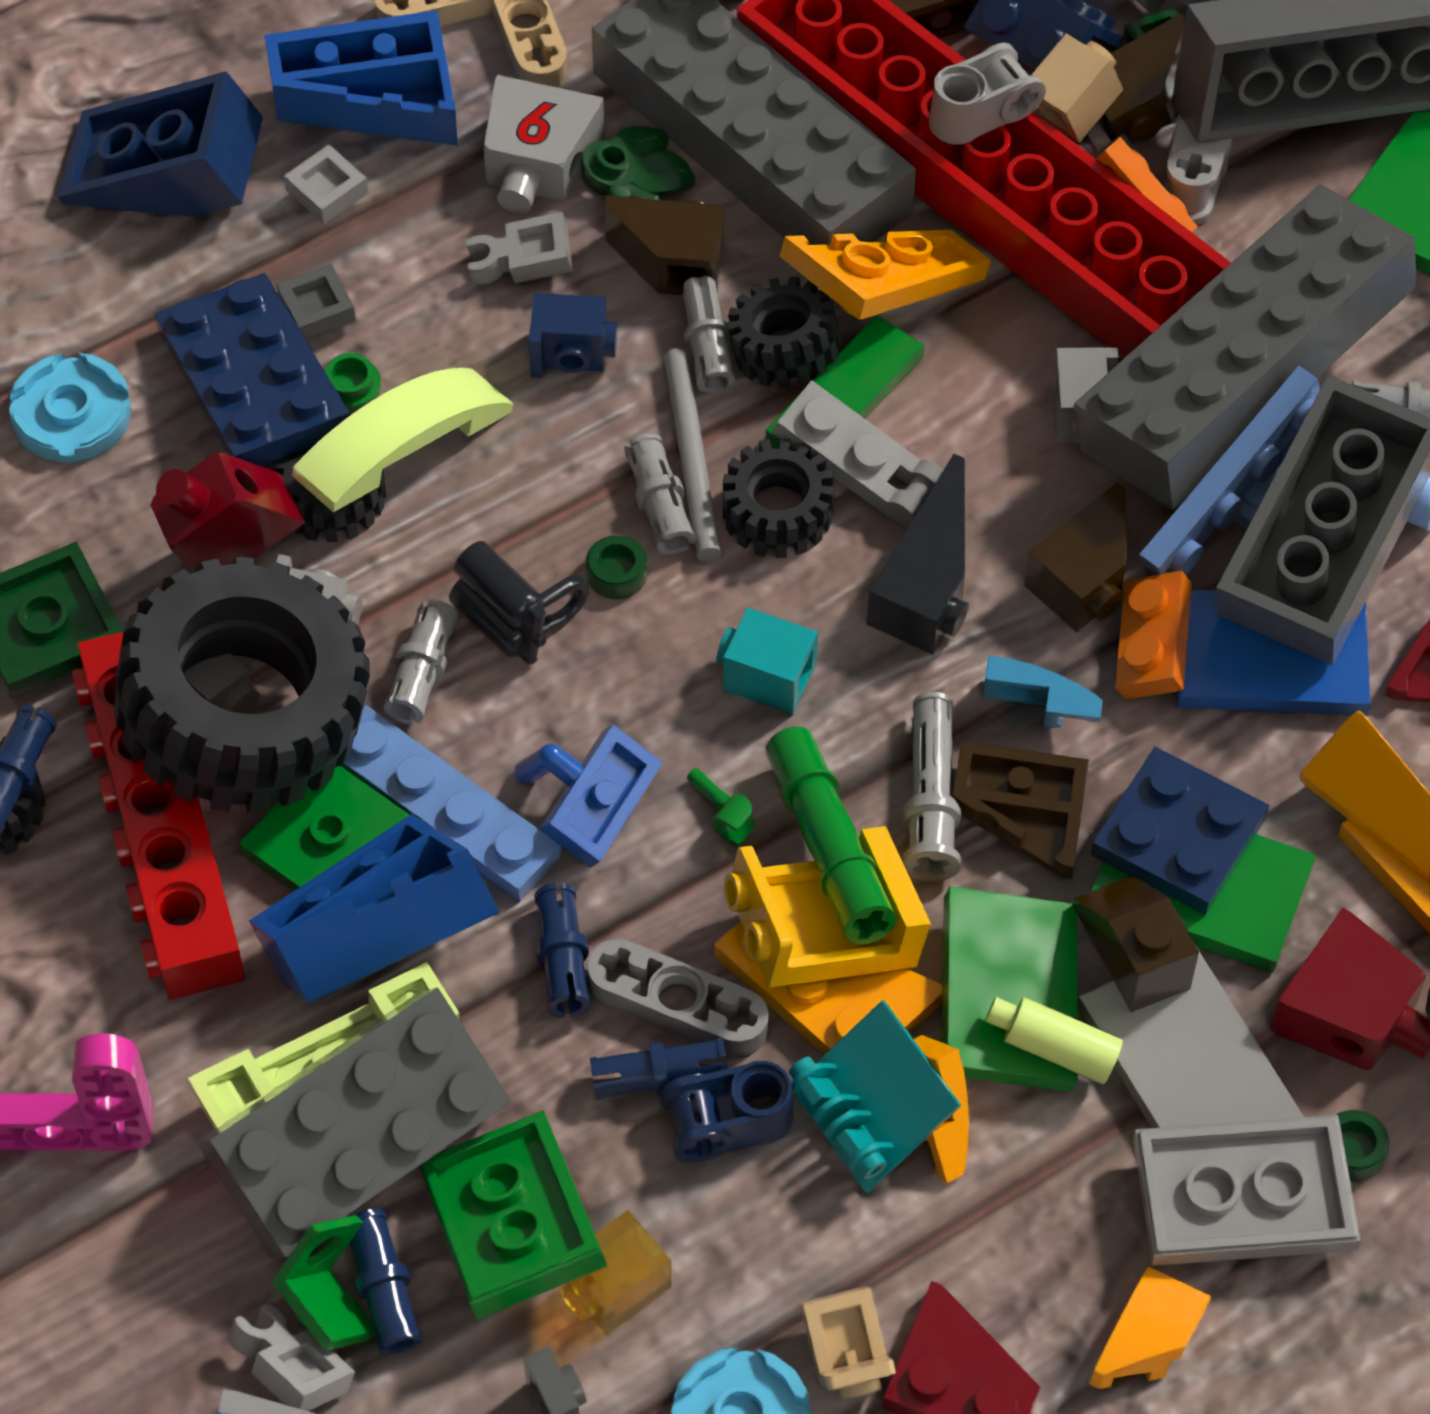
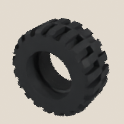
M234 557L233 564L220 565L218 559H212L196 563L195 572L192 574H188L184 568L163 578L162 590L158 587L152 588L138 602L137 613L129 616L123 632L113 692L116 695L113 710L116 726L124 731L123 744L132 758L137 761L144 757L146 758L143 772L157 784L162 785L167 780L175 785L174 795L193 803L195 797L211 801L210 809L229 812L231 804L246 805L247 812L268 811L270 801L279 799L281 806H288L304 799L307 786L311 790H319L332 779L335 767L344 764L351 752L368 692L366 689L370 677V661L363 652L366 642L359 626L354 622L347 624L350 611L336 596L333 595L329 599L323 596L324 586L305 574L301 580L289 574L291 567L273 561L271 567L254 565V558ZM231 654L233 656L249 657L264 662L279 671L294 687L298 698L289 705L272 712L259 714L237 713L220 708L204 699L190 686L183 673L203 660L221 655Z

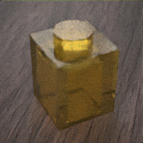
M629 1210L595 1233L608 1267L566 1283L561 1287V1293L574 1314L583 1322L592 1318L605 1335H608L672 1287L671 1259Z

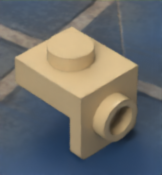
M865 1286L799 1303L818 1384L827 1390L838 1389L842 1399L852 1398L880 1390L879 1378L896 1373L893 1359L887 1357L870 1287Z

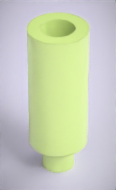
M995 997L985 1018V1022L1006 1030L1004 1042L1103 1085L1114 1068L1123 1042L1120 1038L1025 997L1021 998L1017 1006Z

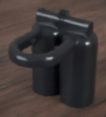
M477 541L467 547L456 560L454 572L460 579L451 589L449 601L506 656H519L527 664H534L538 660L539 648L546 643L547 639L544 635L566 624L581 610L589 594V584L580 575H572L544 592L539 593L485 541ZM574 591L571 599L563 608L552 615L548 614L546 616V611L544 610L546 607Z

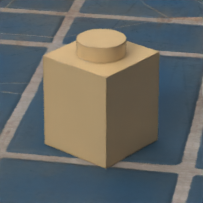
M1065 34L1031 75L1038 77L1046 86L1044 99L1034 112L1056 129L1080 143L1123 91V87L1114 69L1116 65L1114 57L1096 42L1089 41L1085 45Z

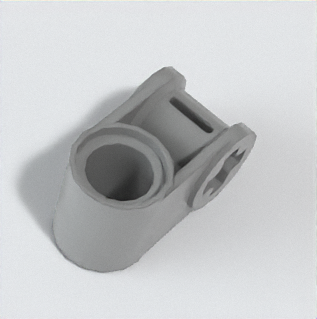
M1009 43L995 44L974 57L958 64L947 66L938 72L934 81L929 127L933 135L946 143L964 144L971 142L980 135L1009 122L1022 120L1030 115L1043 101L1046 94V86L1038 77L1029 76L1017 62L1018 53Z
M1178 114L1167 158V178L1164 188L1169 194L1176 196L1184 204L1188 216L1196 225H1199L1208 220L1212 214L1221 177L1224 178L1234 138L1198 143L1180 114Z

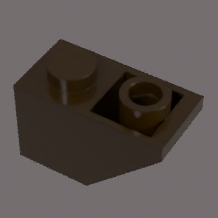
M606 195V242L657 293L683 295L684 283L687 279L709 276L716 282L718 293L724 246V205L706 204L701 201L681 202L647 199L641 196L619 197Z

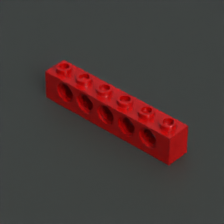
M123 632L77 643L83 667L71 670L80 707L91 704L94 706L97 720L85 722L93 759L107 757L110 773L98 776L107 814L116 811L121 812L124 827L112 830L121 868L131 865L135 867L138 882L126 885L135 923L147 920L149 922L152 938L140 941L149 980L163 977L168 1000H173L245 981L246 977L199 797H195L193 803L174 795L175 785L166 780L162 785H159L143 772L145 759L138 761L129 760L131 755L123 744L124 731L116 726L113 710L116 695L113 692ZM151 807H166L157 814H142ZM174 860L180 862L171 869H156L158 865L166 861ZM180 916L196 917L186 925L175 926L170 924Z

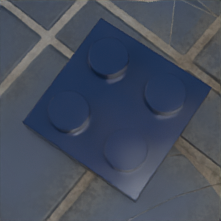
M1154 746L1093 841L1091 856L1130 876L1133 875L1154 889L1207 915L1267 818L1270 805Z

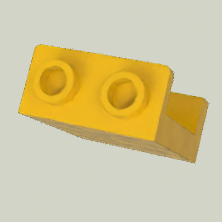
M886 826L861 829L859 836L864 853L872 857L876 863L878 878L896 915V923L891 932L884 938L870 944H856L846 937L830 898L821 889L819 883L821 872L815 861L761 867L753 846L738 847L732 873H727L724 879L725 900L729 910L733 913H738L745 930V945L748 956L752 962L759 963L769 988L917 967L931 923Z

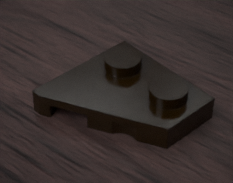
M961 741L952 796L961 808V815L1058 876L1072 879L1089 759Z

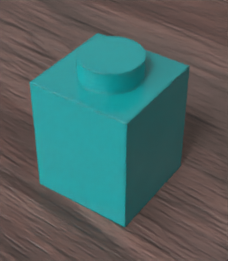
M747 607L737 629L728 627L718 647L716 662L723 664V690L793 715L817 665L818 632Z

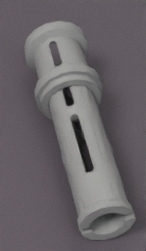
M940 692L922 693L913 700L912 797L908 800L903 810V822L909 828V849L903 854L904 867L910 877L933 882L947 880L956 876L961 867V856L954 849V829L961 822V808L956 800L952 798L951 794L952 712L954 701L952 699L949 700L948 695Z

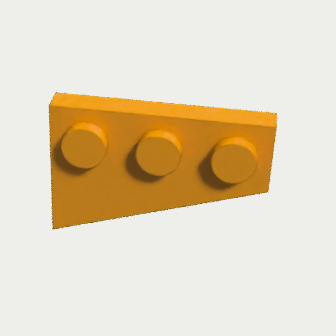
M951 229L888 232L885 242L870 243L859 241L853 233L833 234L831 243L825 245H808V240L805 236H785L779 256L840 304L846 313L855 316L858 320L986 279L991 263L987 256Z
M741 921L714 944V957L749 989L760 995L770 1008L823 1055L838 1043L881 1000L888 1004L909 1034L942 1005L943 985L908 969L769 988L759 963L752 962L748 956L745 945V930Z

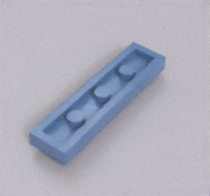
M1298 365L1139 555L1148 576L1181 570L1187 575L1196 566L1204 551L1202 544L1216 528L1224 530L1234 521L1243 506L1244 501L1241 498L1256 480L1259 483L1265 482L1278 468L1283 458L1281 451L1294 435L1298 433L1320 391L1318 378Z
M364 706L351 752L341 767L408 814H413L466 847L479 872L520 902L562 858L561 845L370 707Z

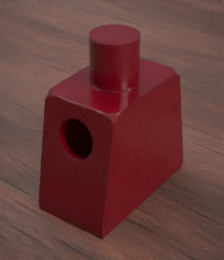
M222 452L211 454L188 472L180 469H171L165 472L157 483L156 495L153 496L150 504L167 544L193 572H195L196 563L212 559H218L220 565L233 564L234 557L255 559L305 523L281 474Z
M1342 907L1279 998L1270 1030L1282 1037L1363 1070H1372L1391 1042L1425 1061L1430 1055V1024L1428 1017L1415 1010L1414 1007L1419 999L1426 975L1409 958L1353 913Z

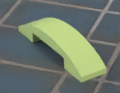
M450 368L435 371L389 390L354 412L325 435L294 465L292 476L332 512H335L378 488L382 469L457 427L469 437L510 414L513 409V403L473 369Z
M428 962L368 990V1004L255 1059L250 1050L246 1049L189 1077L188 1084L214 1129H216L418 992L438 987L458 1019L459 1011Z

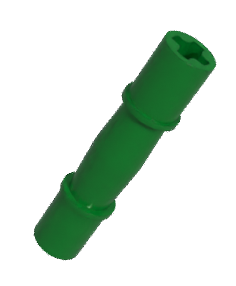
M789 727L777 732L768 741L765 753L782 790L783 803L790 812L795 814L804 842L821 872L819 878L821 889L830 898L845 935L851 942L856 944L876 942L888 935L894 928L896 915L878 878L876 863L872 857L864 853L854 823L838 796L839 783L837 778L828 769L811 731L804 727Z

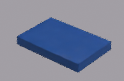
M1192 590L1184 690L1177 691V708L1352 715L1356 711H1361L1365 716L1368 715L1371 703L1366 602L1332 666L1219 616L1217 610V591Z

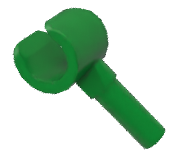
M699 768L692 769L687 775V780L719 810L711 820L713 829L728 843L740 845L755 828V820L751 816L752 805L750 800L739 793H734L730 797Z

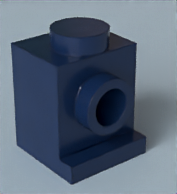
M534 293L528 340L531 377L543 378L544 368L561 369L571 373L582 371L604 372L605 357L616 358L618 322L607 321L606 297Z

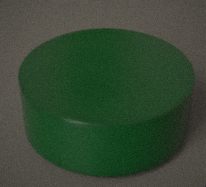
M621 535L608 536L595 542L588 550L585 561L586 578L590 587L597 594L609 599H624L633 596L645 585L648 577L647 554L641 544L634 539Z
M1346 1110L1335 1114L1339 1117L1350 1181L1359 1182L1372 1178L1382 1169L1389 1151L1390 1141L1386 1128L1376 1117L1364 1111Z

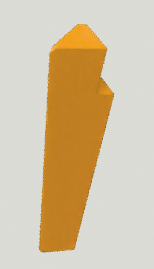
M1356 711L1300 772L1299 779L1305 786L1348 819L1341 824L1338 837L1430 934V793L1364 713Z

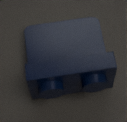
M979 0L964 28L992 45L1009 43L1018 53V61L1034 71L1065 34L1085 45L1094 36L1118 48L1125 39V37L1112 30L1116 22L1115 18L1081 0Z

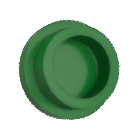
M345 353L338 355L328 363L324 370L348 411L359 410L376 399L381 392L379 371L366 357L360 354Z

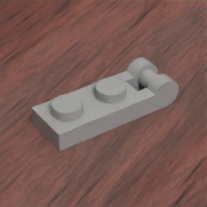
M812 380L780 418L773 430V434L780 439L791 440V447L795 450H798L801 443L811 447L810 460L817 454H820L826 460L825 470L831 469L836 480L892 521L905 528L909 527L943 472V469L938 464L929 460H920ZM894 475L908 485L905 490L896 489L889 484Z

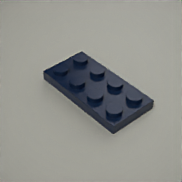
M266 273L249 279L239 280L230 286L194 299L182 301L175 306L154 313L161 337L228 455L261 466L314 446L332 429L350 416L348 409Z

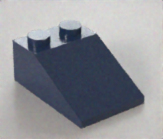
M227 71L81 111L57 198L64 205L188 217L241 205L263 116Z

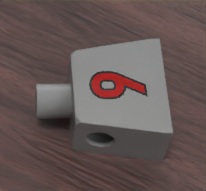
M501 75L496 76L484 142L486 182L493 187L500 188L497 200L504 209L512 213L523 214L531 209L535 196L561 201L569 196L582 175L580 161L585 148L589 144L604 138L603 97Z

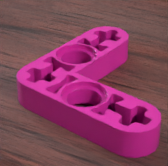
M90 1034L81 1037L75 1042L72 1082L76 1094L0 1093V1150L127 1151L144 1148L151 1143L154 1104L138 1048L134 1042L125 1037L114 1034Z

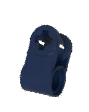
M753 1061L746 1065L708 1074L686 1075L667 1083L659 1094L661 1104L671 1112L677 1136L672 1145L674 1155L683 1162L706 1161L726 1152L773 1143L782 1139L790 1131L793 1123L791 1080L784 1069L778 1064L769 1061ZM764 1095L773 1097L778 1101L774 1106L760 1110L752 1108L747 1104L752 1098ZM693 1113L698 1114L700 1123L695 1122Z

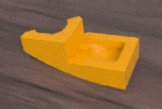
M921 1035L915 1038L914 1041L962 1105L925 1139L929 1142L936 1165L934 1171L941 1181L948 1184L964 1175L966 1165L969 1111L965 1075L959 1049Z
M1148 1266L1093 1371L1089 1385L1098 1389L1111 1387L1113 1379L1116 1377L1141 1373L1145 1374L1148 1381L1164 1379L1171 1360L1181 1359L1205 1314L1211 1296Z

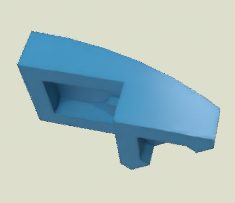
M988 655L983 698L1046 706L1044 727L1049 729L1062 727L1063 717L1086 720L1088 722L1100 721L1103 700L1078 683L1033 664Z

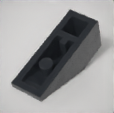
M957 454L952 455L870 588L868 596V626L932 655L935 654L946 634L951 637L956 636L963 625L969 609V603L963 601L965 581V458Z

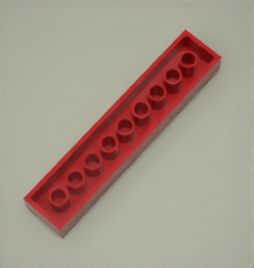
M747 0L737 8V19L916 168L914 194L1109 348L1118 347V355L1123 359L1231 264L1228 259L1034 111L1022 120L1009 122L976 137L968 143L949 144L939 140L933 135L929 127L934 81L939 71L966 59L889 0Z

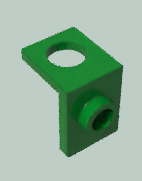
M357 1215L312 1224L272 1280V1284L296 1313L298 1321L311 1332L326 1351L369 1341L376 1332L371 1320L331 1271L333 1265L363 1225V1222ZM331 1237H334L331 1243L325 1249H323L318 1254L309 1257L311 1252L319 1244H321L322 1242Z

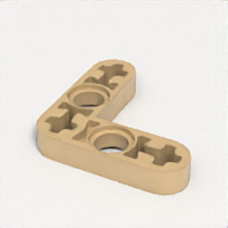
M375 0L377 19L438 10L440 26H446L493 14L518 79L559 88L567 78L566 46L547 0H431V4L428 5L425 4V0ZM403 3L406 9L398 10L395 4ZM522 14L534 15L540 19V22L532 28L522 29L511 24L512 19ZM540 47L542 58L547 65L546 67H540L537 61H533V49Z

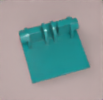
M881 1000L816 1064L811 1057H805L797 1061L789 1069V1074L793 1079L791 1082L792 1091L865 1193H869L962 1106L884 1000Z

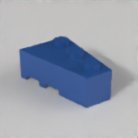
M438 10L264 35L278 121L458 146L456 109Z
M411 814L249 920V923L282 984L307 1003H310L318 998L331 995L356 980L500 912L469 850Z

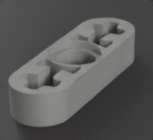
M610 939L600 943L593 949L588 958L589 988L593 996L603 1004L698 1043L713 1041L723 1037L725 1053L732 1056H745L757 1051L767 1038V1005L760 995L750 989L625 939ZM619 963L628 965L629 976L621 975L615 983L607 980L606 969L615 970ZM652 973L653 975L648 984L647 996L643 997L641 996L640 983L647 985L648 974ZM673 984L686 985L697 996L693 1005L679 1011L666 1008L658 997L664 988ZM708 998H714L715 1011L709 1009L708 1021H702L707 1011ZM739 1012L749 1014V1025L742 1024L737 1032L727 1029V1018L735 1019Z

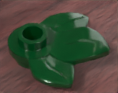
M650 126L624 128L613 140L595 141L585 148L580 161L582 176L586 185L594 192L605 196H641L647 199L659 200V196L681 193L693 188L696 178L690 166L683 158L672 151L666 150L669 135L658 128Z

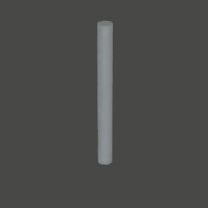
M676 348L664 354V362L691 525L695 534L696 555L700 561L710 562L721 556V548L688 354L684 349Z

